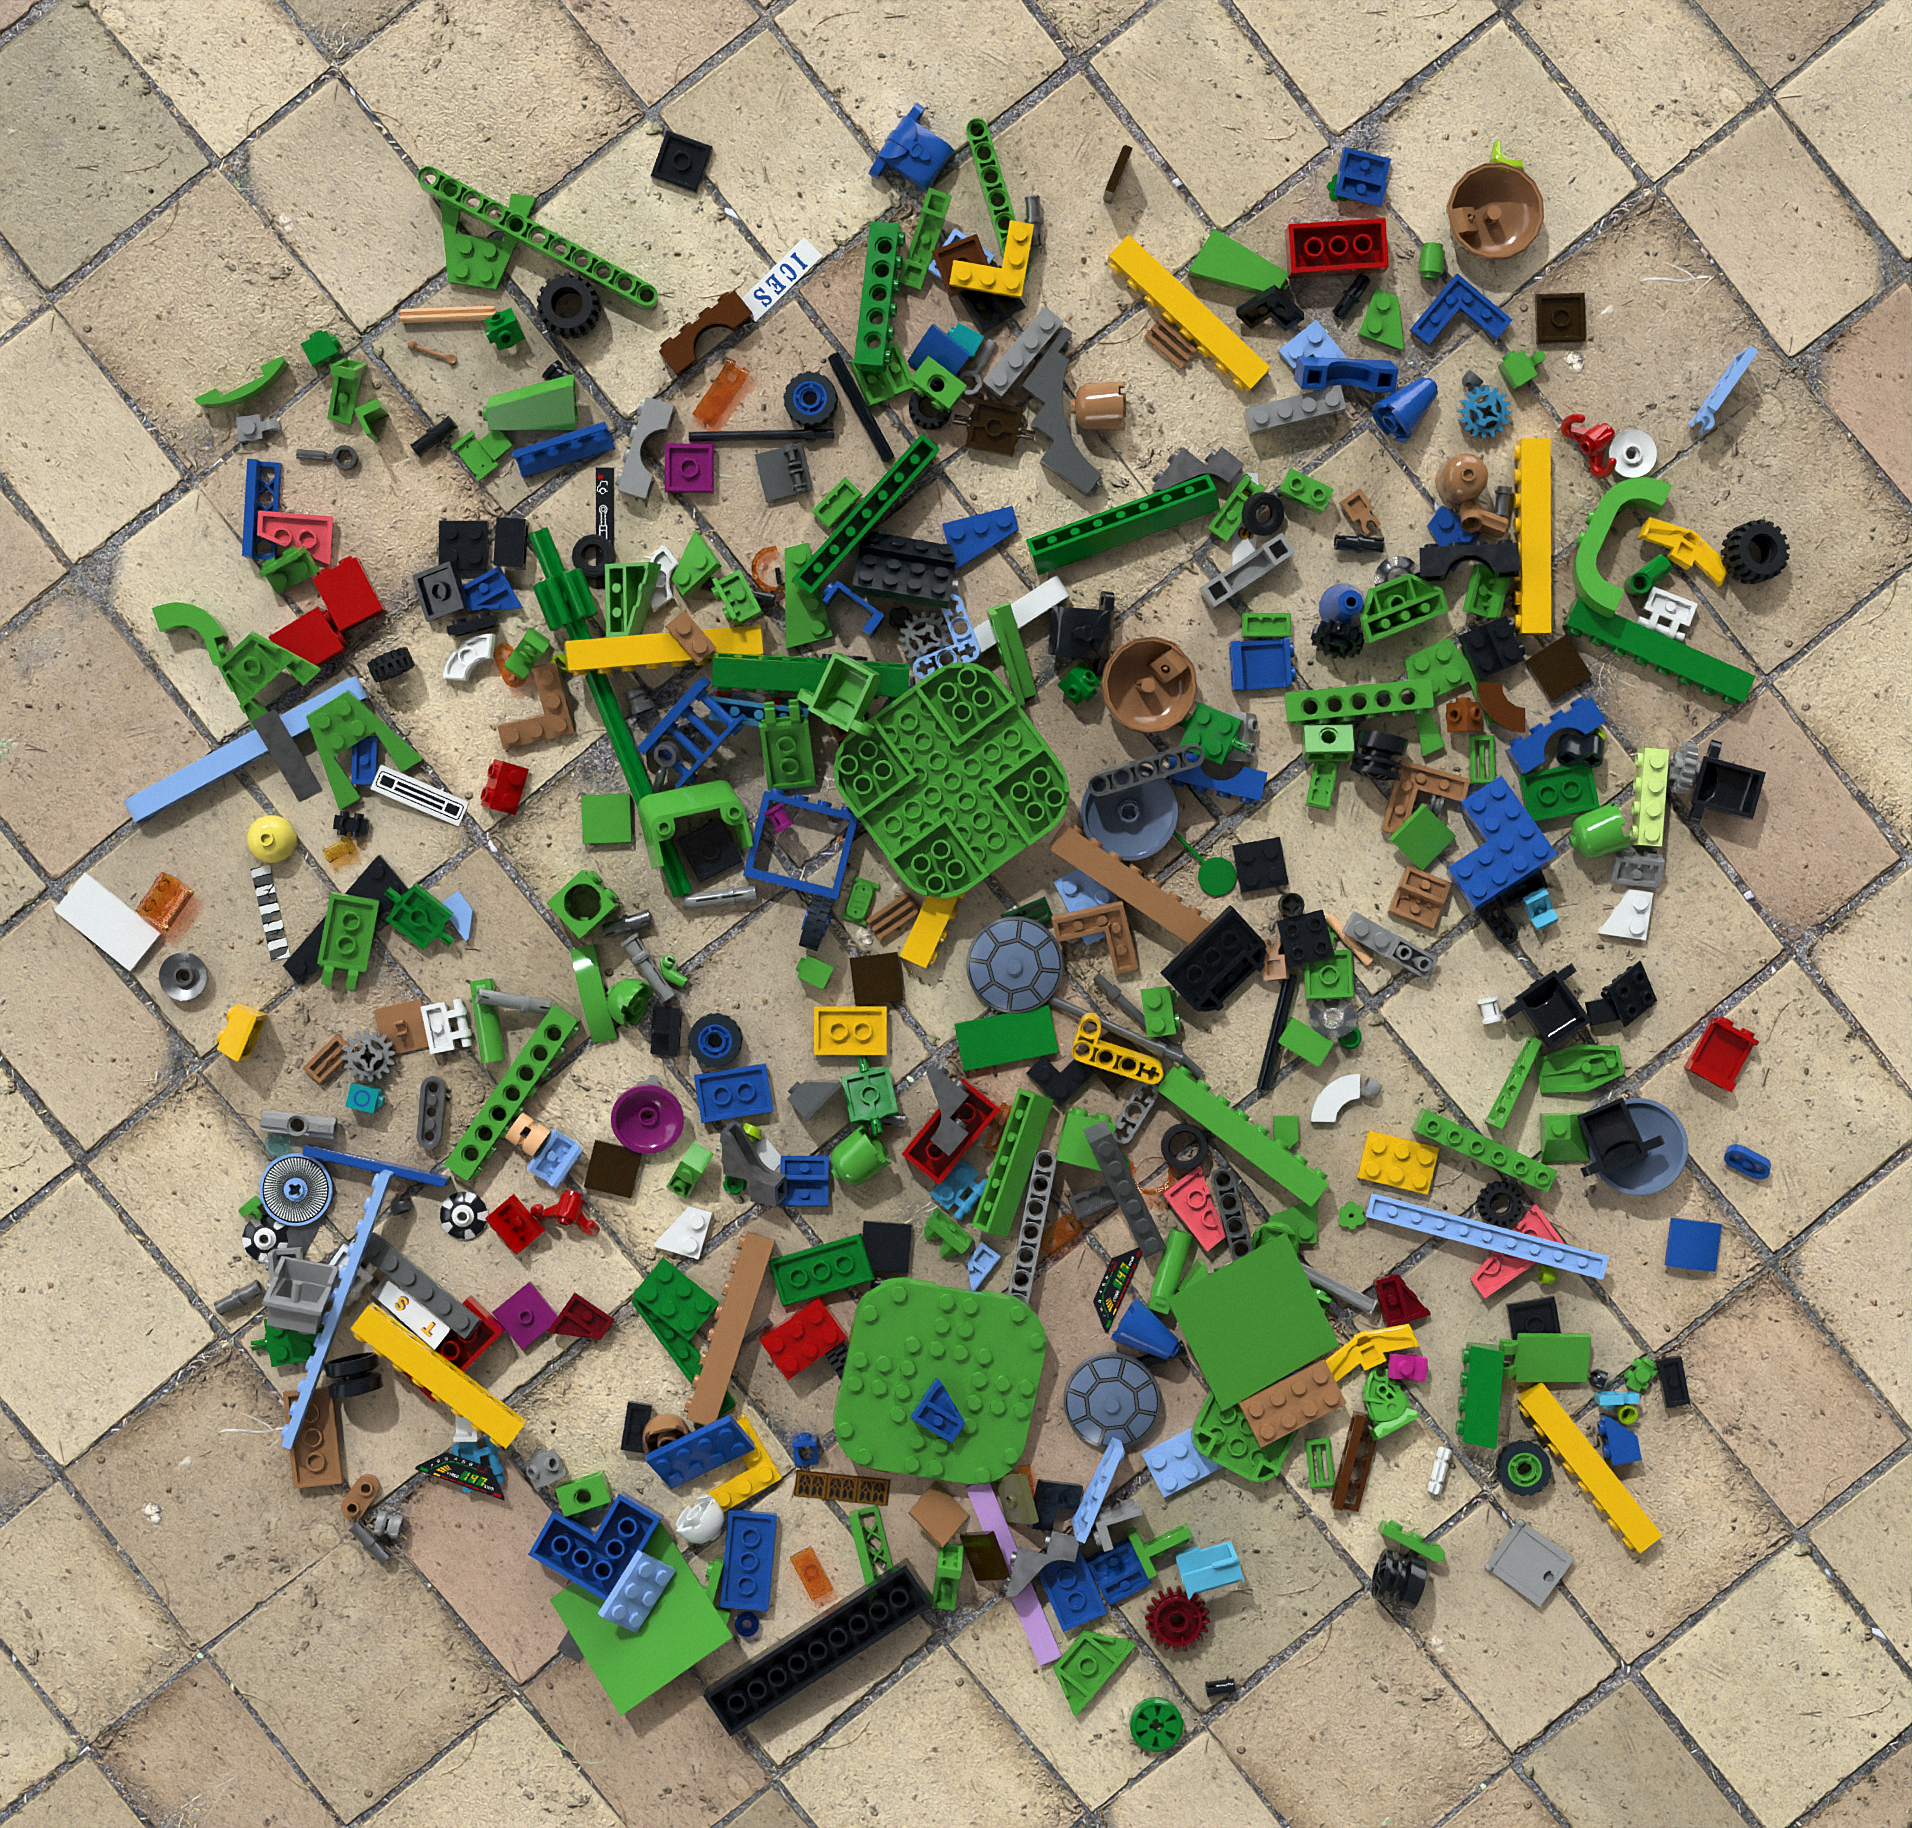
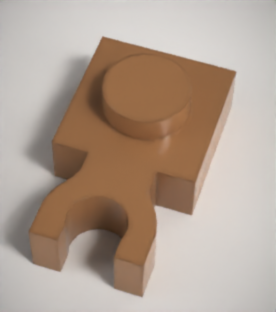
M1361 489L1339 503L1352 523L1356 520L1360 522V529L1364 535L1370 532L1366 527L1367 522H1372L1375 527L1381 524L1376 517L1369 513L1374 508Z
M1276 938V946L1274 948L1271 947V940H1263L1267 946L1265 948L1267 956H1265L1263 962L1265 964L1263 968V981L1290 979L1285 954H1281L1283 949L1281 938Z

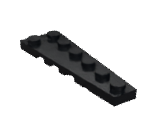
M378 855L345 894L379 900L377 921L395 904L384 895L390 886L401 896L410 889L383 856ZM326 916L283 964V967L297 984H301L320 968L317 961Z

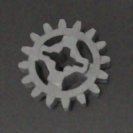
M921 610L920 617L912 613L913 620L905 619L906 628L899 629L904 636L899 637L898 640L899 642H905L901 649L902 651L909 650L907 657L910 659L915 656V661L920 657L943 649L944 646L949 647L951 645L946 641V638L952 637L951 633L945 632L948 629L947 623L941 625L943 618L939 616L935 619V613L932 611L929 613V616H926L924 610ZM923 622L922 626L916 629L913 628L916 624ZM934 624L939 628L941 637L933 632ZM927 632L932 639H925L923 643L917 635H925ZM909 638L916 641V650L911 647ZM936 646L934 650L927 652V649Z
M1683 742L1679 752H1674L1671 763L1668 766V779L1670 780L1669 783H1671L1669 789H1671L1672 793L1684 795L1688 791L1689 785L1694 784L1701 765L1699 764V754L1697 753L1699 747H1697V744Z
M365 1028L362 1035L358 1030L355 1031V1039L350 1036L348 1037L347 1041L350 1045L343 1046L342 1049L347 1051V1054L342 1055L341 1058L348 1060L344 1068L351 1067L353 1069L350 1074L351 1076L358 1073L360 1074V1081H362L364 1076H368V1080L371 1082L373 1075L381 1079V1071L389 1073L390 1068L387 1064H394L395 1060L390 1058V1056L395 1055L396 1051L389 1050L393 1042L385 1041L387 1034H383L380 1037L378 1036V1029H375L373 1034H370L369 1029ZM373 1040L381 1044L383 1048H378L374 1045ZM363 1041L360 1050L353 1051L354 1046L358 1042ZM367 1046L370 1053L375 1054L372 1056L370 1064L367 1056H363ZM385 1058L383 1064L375 1069L376 1061ZM355 1062H360L365 1070L358 1067Z

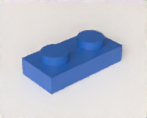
M367 736L352 746L351 784H373L378 772L379 737Z

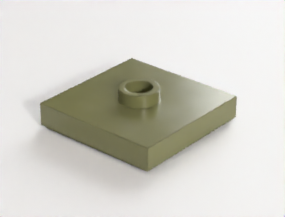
M1007 1473L1002 1478L996 1480L1006 1522L1031 1525L1039 1522L1027 1475Z

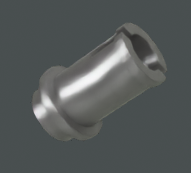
M1498 486L1497 490H1495L1497 496L1494 514L1501 517H1509L1510 501L1514 492H1512V487Z

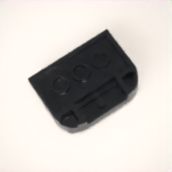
M874 531L869 532L860 544L851 592L948 609L956 565L953 547L949 544L879 534Z
M1229 905L1160 974L1198 1012L1219 1011L1225 1007L1222 1002L1255 970L1262 971L1265 966L1263 962L1267 946L1243 917Z

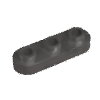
M439 1076L427 1077L421 1084L417 1141L420 1146L426 1149L438 1146L443 1135L447 1087L445 1081ZM432 1083L438 1085L437 1092L431 1090L430 1086ZM430 1107L436 1109L435 1116L429 1115L428 1110ZM427 1132H433V1140L427 1139Z

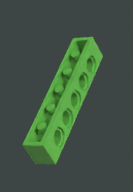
M1431 678L1284 693L1287 722H1292V726L1307 725V720L1316 719L1317 724L1331 723V718L1341 717V722L1356 720L1355 715L1364 714L1365 719L1380 718V713L1389 712L1390 717L1404 715V710H1414V714L1429 713L1428 708L1434 707ZM1404 691L1413 693L1414 701L1412 704L1406 705L1401 701V695ZM1385 693L1389 696L1390 703L1387 707H1380L1377 704L1376 699L1379 694ZM1355 696H1362L1365 699L1366 705L1363 709L1357 710L1353 707L1352 700ZM1337 698L1340 700L1341 709L1338 712H1332L1328 709L1330 699ZM1306 701H1314L1316 703L1317 711L1314 714L1309 715L1304 712L1303 706Z
M1422 1107L1412 1126V1130L1547 1193L1558 1172L1547 1165Z

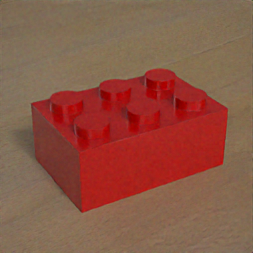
M818 1296L761 1336L760 1343L786 1379L789 1380L847 1339L848 1333L823 1298Z

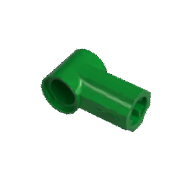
M1661 553L1625 580V592L1633 597L1647 592L1654 584L1673 570L1671 563ZM1635 578L1641 581V590L1634 587L1633 581Z

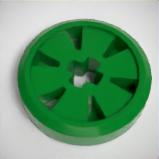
M1150 1697L1142 1700L1133 1709L1130 1716V1730L1133 1739L1141 1748L1150 1752H1163L1172 1748L1179 1741L1183 1732V1720L1179 1709L1173 1702L1162 1697ZM1158 1719L1159 1723L1163 1722V1725H1160L1158 1730H1155L1154 1726H1150V1724H1153L1152 1720Z

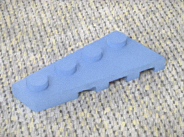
M1112 1437L1079 1503L1078 1510L1075 1511L1071 1520L1075 1538L1082 1543L1086 1542L1107 1489L1114 1478L1117 1465L1122 1462L1125 1455L1121 1440Z

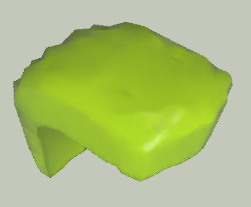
M1495 141L1490 163L1503 162L1524 171L1522 160H1512L1503 157L1500 141ZM1504 167L1499 168V171L1505 170L1507 172H1510L1508 171L1509 169H1505Z

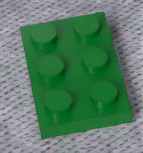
M1577 764L1518 775L1524 808L1534 821L1600 808L1593 771L1590 767Z
M663 1257L632 1294L633 1297L688 1341L719 1304L717 1300Z

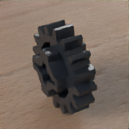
M1329 619L1328 623L1322 620L1320 624H1315L1310 638L1312 645L1317 646V651H1323L1325 656L1332 654L1335 659L1337 656L1342 659H1346V656L1354 658L1355 654H1360L1365 641L1363 639L1364 634L1358 633V627L1352 628L1351 623L1343 624L1342 620H1339L1337 623L1332 619Z

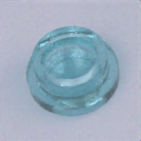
M272 1133L265 1140L266 1151L275 1157L284 1155L290 1146L288 1137L283 1133Z

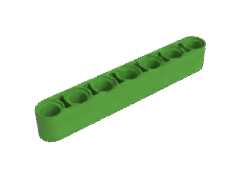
M974 118L967 124L966 139L1003 260L1008 230H1001L998 223L1002 220L1010 222V220L1016 221L988 126L983 119ZM975 127H979L984 133L979 137H975L970 131ZM985 150L991 156L987 160H981L977 154ZM987 174H994L998 180L990 184L985 181L984 177ZM995 197H1000L1005 203L1000 207H996L991 203V200ZM1027 263L1024 283L1028 280L1029 277V263Z

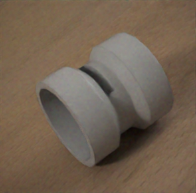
M380 1510L375 1522L374 1534L379 1536L386 1534L390 1538L398 1540L403 1527L404 1516L399 1514L392 1516L388 1512Z

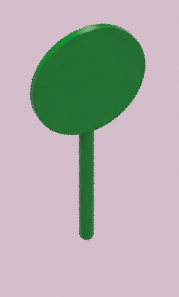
M1174 830L1173 835L1202 864L1198 871V882L1201 888L1206 893L1214 896L1228 893L1236 882V871L1232 863L1221 857H1213L1205 861Z

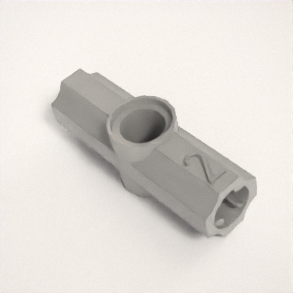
M263 1110L260 1126L261 1131L335 1139L338 1129V1118ZM297 1118L302 1119L305 1126L302 1131L297 1130L294 1126Z

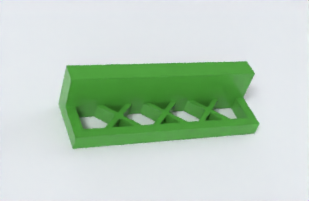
M1007 602L986 609V613L1010 693L1019 706L1025 704V698L1036 695L1037 692L1011 604Z
M878 1505L849 1512V1521L865 1585L872 1582L876 1578L875 1576L881 1575L874 1571L873 1568L877 1557L887 1563V1570L893 1567ZM874 1512L876 1522L872 1529L862 1524L860 1515ZM876 1526H878L879 1533L874 1531ZM864 1529L869 1532L867 1537L865 1536ZM872 1534L881 1539L882 1545L878 1552L868 1547L867 1541ZM882 1549L884 1551L885 1557L880 1555ZM870 1553H872L873 1555H875V1557L873 1558V1560H871ZM877 1590L868 1595L870 1603L874 1597L878 1596ZM881 1605L873 1606L874 1610L881 1608Z

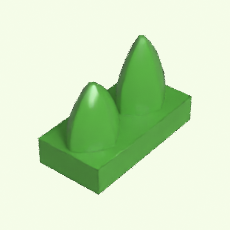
M936 1208L931 1213L925 1223L924 1235L926 1240L938 1239L940 1237L944 1239L940 1249L941 1258L953 1257L959 1253L963 1254L974 1239L939 1208Z

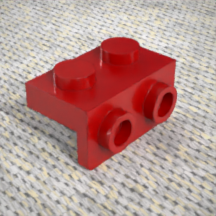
M494 759L488 768L486 787L481 792V805L516 815L529 769Z
M515 1194L510 1196L485 1218L490 1227L497 1232L507 1247L516 1255L545 1231Z

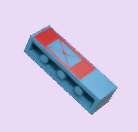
M714 688L712 698L734 720L743 713L747 716L742 722L744 725L759 727V723H762L761 720L765 719L764 702L774 701L776 718L790 717L789 698L732 690L721 691ZM799 700L800 715H805V718H808L809 710L807 709L809 705ZM710 710L709 720L721 721Z

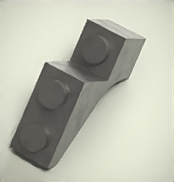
M1222 446L1218 451L1213 449L1205 459L1208 463L1207 465L1183 447L1180 452L1175 450L1167 460L1170 464L1165 471L1160 469L1154 476L1152 481L1155 484L1152 489L1155 492H1159L1205 474H1209L1211 478L1228 486L1244 464Z
M931 1062L927 1067V1076L941 1111V1121L937 1131L930 1140L950 1156L968 1135V1132L965 1130L967 1125L957 1116L954 1120L951 1118L953 1113L969 1096L966 1092L968 1087L959 1079L953 1081L947 1076L949 1071L939 1062L936 1066Z
M732 1121L720 1134L723 1174L749 1180L748 1190L750 1191L751 1202L777 1207L787 1197L786 1175L768 1168L761 1161L743 1126L738 1122Z
M1052 1531L1051 1535L1046 1536L1043 1549L1047 1550V1554L1018 1547L1017 1552H1012L1009 1565L1013 1566L1012 1574L1005 1579L1003 1589L1007 1590L1006 1596H1018L1038 1573L1053 1561L1067 1560L1076 1562L1081 1542L1077 1541L1075 1536Z

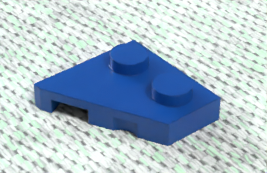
M500 566L463 585L469 603V608H467L469 611L523 608Z
M936 1377L910 1416L912 1420L952 1443L965 1425V1421L942 1382Z

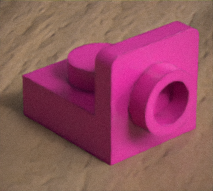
M1390 1353L1388 1377L1425 1382L1428 1372V1359L1416 1354Z

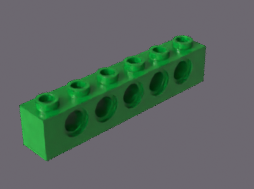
M870 221L854 365L859 371L886 373L887 365L891 364L892 351L889 350V342L894 340V326L891 325L892 317L896 318L897 303H894L895 294H899L900 279H897L898 270H902L903 265L900 248L905 246V232H902L899 223ZM886 246L892 247L889 253H880L882 248ZM882 270L889 271L888 275L883 278L878 277V273ZM880 293L886 294V297H885L884 300H882V301H876V300H875V297H876L878 294H880ZM876 317H883L884 319L879 325L872 324ZM875 340L881 341L879 347L875 349L869 347L871 342Z

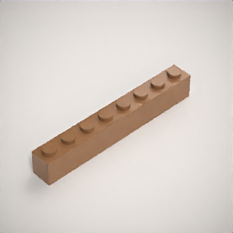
M1063 823L1047 846L1051 851L1188 944L1214 921L1211 917L1208 921L1200 916L1202 911L1192 904L1186 907L1180 903L1183 898L1173 891L1167 894L1161 890L1163 885L1151 877L1148 881L1142 877L1143 871L1132 863L1127 867L1121 862L1123 857L1113 850L1109 854L1101 849L1104 844L1091 836L1089 840L1081 835L1083 830L1073 823L1070 826Z
M747 1231L746 1236H740L736 1249L741 1250L738 1259L733 1258L729 1272L733 1273L731 1282H725L721 1294L726 1296L723 1306L718 1304L714 1316L715 1319H718L715 1329L710 1328L706 1342L710 1343L708 1352H702L699 1365L703 1366L700 1375L695 1374L691 1386L692 1389H695L693 1399L687 1398L684 1412L688 1413L686 1417L688 1420L703 1425H708L717 1420L775 1242L774 1239Z

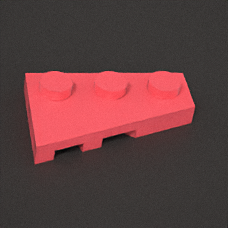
M258 511V536L287 548L295 546L297 549L304 545L312 558L331 565L332 516Z
M1199 1165L1164 1191L1162 1196L1201 1247L1207 1252L1226 1236L1217 1210L1212 1202L1209 1187L1206 1185L1202 1167Z

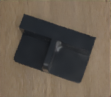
M496 518L493 558L495 566L526 570L529 522L526 519Z
M653 1007L652 1028L650 1029L651 1054L668 1055L669 1057L680 1056L682 1007Z

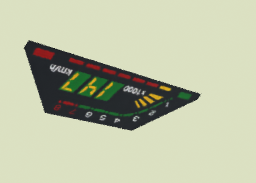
M1139 1247L1111 1258L1094 1297L1093 1303L1106 1333L1109 1332L1142 1256Z
M444 1452L415 1467V1470L501 1500L505 1499L492 1469L485 1465Z

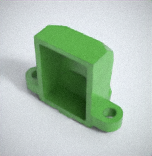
M833 652L816 692L813 693L801 688L797 699L809 705L807 710L823 718V721L828 724L836 725L847 732L856 731L870 737L874 726L864 721V715L880 686L881 674L842 653Z

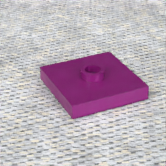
M665 443V493L714 494V444Z
M531 1281L492 1312L522 1350L549 1329L558 1317V1314Z

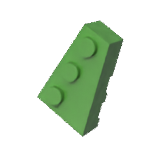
M653 562L605 564L607 638L642 635L662 564Z

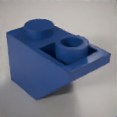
M1605 1413L1599 1414L1600 1421H1597V1427L1600 1436L1604 1438L1605 1445H1602L1604 1459H1608L1613 1466L1642 1460L1638 1437Z

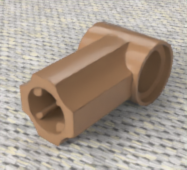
M1474 500L1464 502L1460 506L1461 528L1465 532L1474 533L1480 531L1495 538H1502L1506 533L1508 526L1507 518L1483 510L1480 503Z

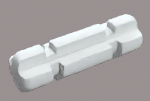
M1439 1447L1436 1456L1438 1459H1435L1430 1477L1432 1481H1429L1427 1488L1432 1494L1440 1495L1443 1486L1441 1483L1444 1482L1449 1464L1447 1460H1450L1452 1453L1446 1447Z

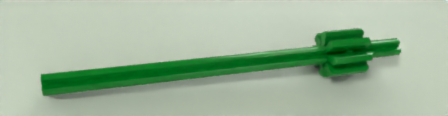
M548 527L530 533V540L546 578L544 581L536 583L533 586V590L549 630L557 631L561 628H566L571 641L592 639L585 620L597 615L598 609L582 569L575 568L571 571H565ZM597 670L588 671V675L585 678L638 808L639 801L647 795L654 794L607 674H598ZM672 837L668 840L660 841L659 845L664 866L661 868L673 898L693 891Z

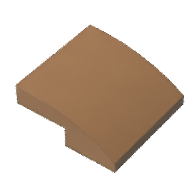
M1407 865L1387 913L1432 931L1435 928L1439 913L1445 904L1452 883Z

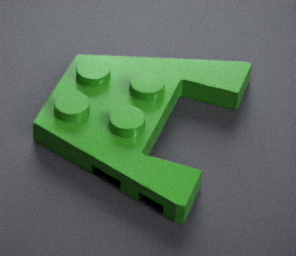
M253 631L217 664L231 692L235 693L240 702L239 706L242 712L246 713L250 722L268 713L254 696L284 668L303 686L321 670L318 666ZM251 722L249 725L251 726L252 730H255V727Z

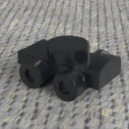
M340 811V815H335L333 829L337 830V835L346 836L347 831L352 832L351 837L361 838V834H368L370 820L364 819V814L355 813L354 817H349L350 812Z

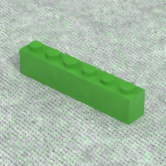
M1018 1088L972 1223L973 1227L990 1234L1008 1237L1054 1102L1053 1099Z

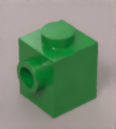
M322 330L316 331L309 336L310 339L301 343L304 352L315 369H319L342 357L339 350L342 348L339 339L336 335L332 336L327 330L324 332Z

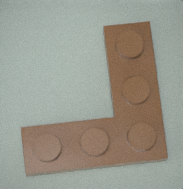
M557 662L532 667L544 714L499 724L497 728L503 750L575 732Z
M1399 760V763L1403 765V769H1397L1396 773L1401 774L1400 781L1394 780L1380 830L1395 833L1411 816L1418 790L1461 802L1466 798L1471 779Z
M1123 900L1051 916L1057 942L1105 931L1115 975L1139 969Z

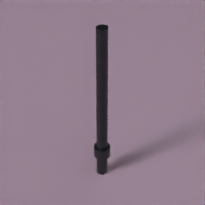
M805 427V430L689 432V442L805 439V442H815V439H834V429H815V427Z

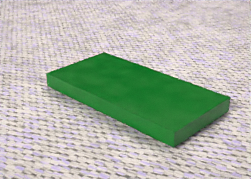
M1049 1005L1040 1006L1028 1012L1005 1013L954 1024L964 1071L1058 1053Z
M861 1233L768 1261L782 1307L875 1280Z

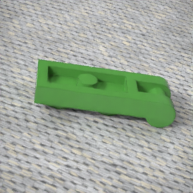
M1248 474L1243 476L1206 528L1225 543L1242 522V509L1248 499L1242 493L1244 488L1252 492L1251 496L1265 490L1263 485L1260 483L1257 485L1251 480L1252 477Z
M1382 1519L1378 1529L1382 1534L1435 1562L1444 1560L1445 1552L1439 1544L1425 1543L1423 1536L1414 1531H1411L1410 1534L1403 1531V1526L1393 1520H1390L1388 1523Z

